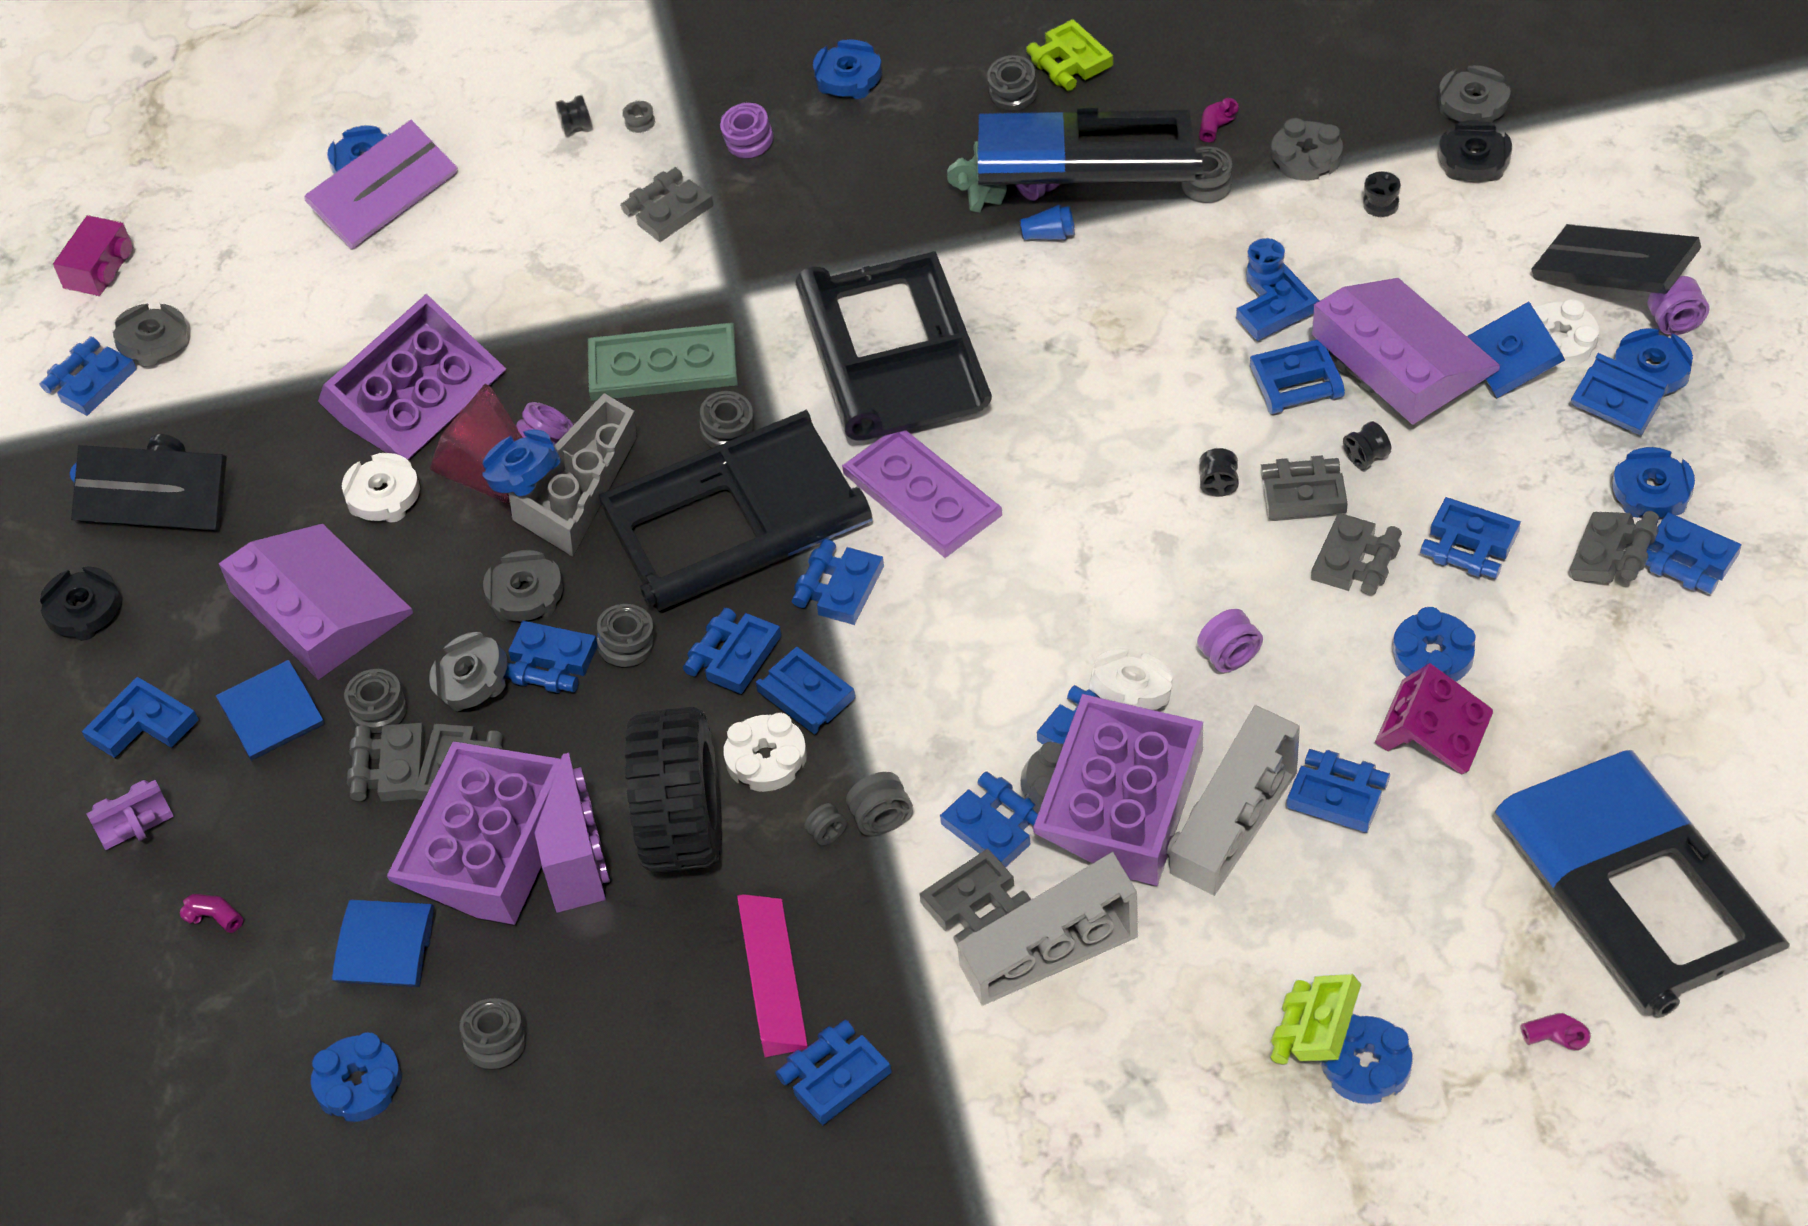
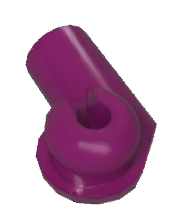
M1225 98L1222 102L1208 106L1202 114L1199 138L1204 142L1214 141L1218 127L1231 122L1235 118V114L1239 111L1238 103L1232 98Z
M189 895L183 900L184 906L179 911L180 917L188 923L193 922L194 924L201 921L202 915L210 916L228 933L235 932L243 923V917L220 896Z
M1555 1013L1521 1024V1032L1527 1045L1550 1039L1568 1049L1581 1050L1589 1044L1591 1039L1589 1029L1582 1022L1564 1013Z

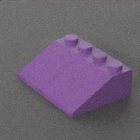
M1399 278L1345 286L1314 304L1312 335L1412 425L1500 369V365Z
M425 294L323 385L318 402L347 429L384 452L403 456L409 461L506 371V368L430 296Z
M324 524L252 541L219 563L230 592L318 680L413 614L412 608Z
M1082 694L1034 824L1033 833L1091 863L1113 852L1129 879L1158 886L1168 857V845L1176 833L1203 752V721Z
M452 742L388 872L387 878L389 881L476 918L515 925L542 866L535 830L561 759Z

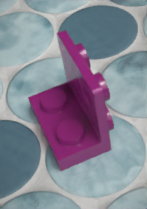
M1429 663L1401 681L1375 743L1388 752L1402 743L1408 744L1414 740L1458 773L1465 774L1470 770L1492 717L1493 709Z

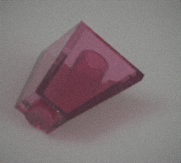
M485 383L441 434L430 469L439 475L510 504L509 493H499L489 487L482 475V472H485L482 463L487 453L503 439L512 436L513 440L516 441L523 437L489 385Z

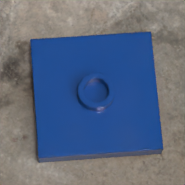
M1529 301L1467 336L1500 365L1499 371L1486 378L1497 398L1565 361L1562 352Z

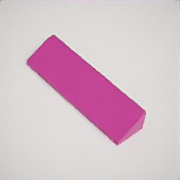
M746 894L737 895L764 1056L770 1057L795 1052L796 1050H805L808 1045L782 899Z

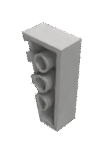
M604 393L555 444L561 458L560 464L536 482V487L531 493L521 497L516 496L514 492L509 493L512 520L573 557L601 505L599 494L609 490L636 439L634 410Z
M1254 705L1200 800L1192 808L1182 831L1176 832L1168 845L1167 855L1170 856L1171 875L1214 896L1216 895L1297 774L1300 725Z
M1111 852L957 943L960 967L981 1005L984 1006L1138 938L1137 891L1118 859Z

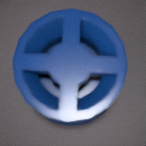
M1269 238L1258 239L1252 242L1247 253L1249 261L1247 274L1249 279L1258 285L1265 286L1279 282L1284 274L1283 261L1285 250L1283 245Z

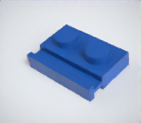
M1597 353L1595 362L1592 367H1589L1571 398L1572 405L1642 436L1658 409L1662 397L1669 390L1668 383L1601 353Z
M795 647L769 670L767 677L756 681L757 692L814 735L819 731L818 727L822 723H828L855 699L853 687L799 647Z

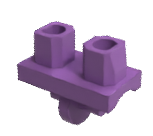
M143 780L131 786L127 794L115 800L104 799L94 804L92 811L86 813L105 850L135 835L141 841L147 838L144 833L145 830L174 817L156 780L151 782Z

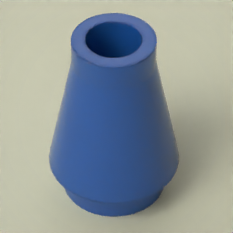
M1059 204L1028 218L1021 219L1024 240H1067V236L1075 234L1070 206L1061 207Z

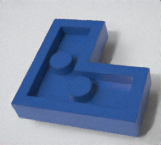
M1284 264L1283 277L1273 285H1258L1252 282L1247 274L1246 281L1260 297L1236 308V319L1258 341L1313 314L1314 304L1320 300Z
M136 677L82 733L87 742L115 758L142 730L172 748L199 719L194 710L141 678Z

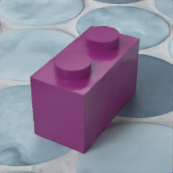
M86 215L53 262L63 289L101 296L133 249L124 223Z

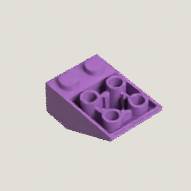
M569 753L562 754L535 830L542 868L556 913L606 900L602 884L610 882L582 768L573 769Z

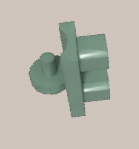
M975 141L973 158L969 161H966L964 158L957 159L947 169V179L952 186L960 190L968 189L970 211L980 212L984 202L1001 205L1006 194V185H978V141Z

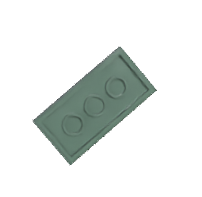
M725 323L588 338L589 395L591 401L598 400L604 393L612 398L738 385L734 324Z

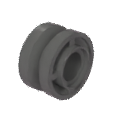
M1009 55L999 58L989 67L987 79L990 98L997 107L1003 110L1015 111L1029 106L1035 100L1038 88L1035 68L1031 61L1022 56Z
M1205 146L1196 148V153L1202 152L1203 172L1202 174H1196L1195 182H1182L1184 193L1191 199L1199 202H1214L1224 198L1232 187L1231 157L1228 153L1216 147Z
M720 391L708 396L701 404L700 434L703 441L710 447L714 448L753 431V409L751 403L743 395L733 391Z
M618 604L607 608L599 616L597 621V647L599 654L605 661L615 666L630 667L642 663L650 656L653 649V621L646 610L633 604Z
M384 669L366 670L353 677L346 686L344 698L356 726L365 725L370 727L371 733H381L382 726L397 725L404 718L407 711V703L399 680L393 673Z
M878 772L861 779L849 790L846 797L847 806L852 815L855 816V822L859 830L869 836H878L895 830L907 821L913 811V804L908 794L904 791V786L899 777L892 772Z
M498 998L481 1000L470 1006L462 1015L459 1027L465 1053L468 1059L476 1066L486 1069L502 1068L513 1063L522 1054L526 1038L519 1010L511 1002Z

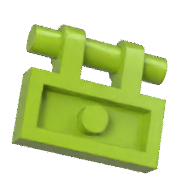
M1073 19L1045 33V45L1040 47L1036 42H1033L1026 49L1027 54L1031 56L1032 63L1041 70L1045 69L1049 73L1051 81L1057 86H1063L1068 91L1072 90L1077 84L1076 79L1072 75L1078 73L1086 80L1113 66V55ZM1060 56L1064 61L1057 63L1054 59Z
M1353 974L1315 976L1312 987L1306 981L1296 980L1292 991L1286 994L1282 1005L1285 1013L1281 1026L1275 1028L1271 1043L1274 1045L1271 1059L1278 1064H1287L1292 1052L1300 1061L1338 1060L1361 987L1358 979Z

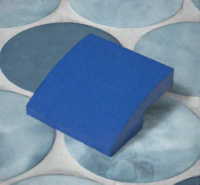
M289 660L216 695L228 721L251 761L324 725L320 713Z
M349 900L339 934L332 980L337 983L420 987L424 947H429L434 905Z

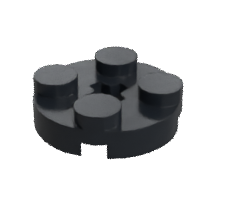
M1478 120L1464 121L1456 124L1454 131L1448 134L1446 131L1440 139L1439 160L1446 169L1447 177L1452 180L1497 181L1502 178L1504 170L1510 164L1512 141L1506 132L1504 136L1497 132L1496 125ZM1471 148H1477L1479 152H1471Z
M90 566L82 567L84 572H77L72 575L69 570L62 572L51 579L42 590L40 596L42 604L41 613L47 626L53 632L67 637L75 636L80 641L89 640L96 635L98 630L106 626L122 607V600L112 577L104 570ZM87 598L83 604L74 606L73 602L76 599L82 601Z

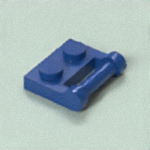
M1318 340L1250 356V368L1264 395L1268 412L1271 415L1283 412L1285 407L1329 396L1331 399H1336L1345 395L1341 376L1327 348ZM1319 378H1324L1325 380L1322 383L1282 393L1278 391L1279 388Z

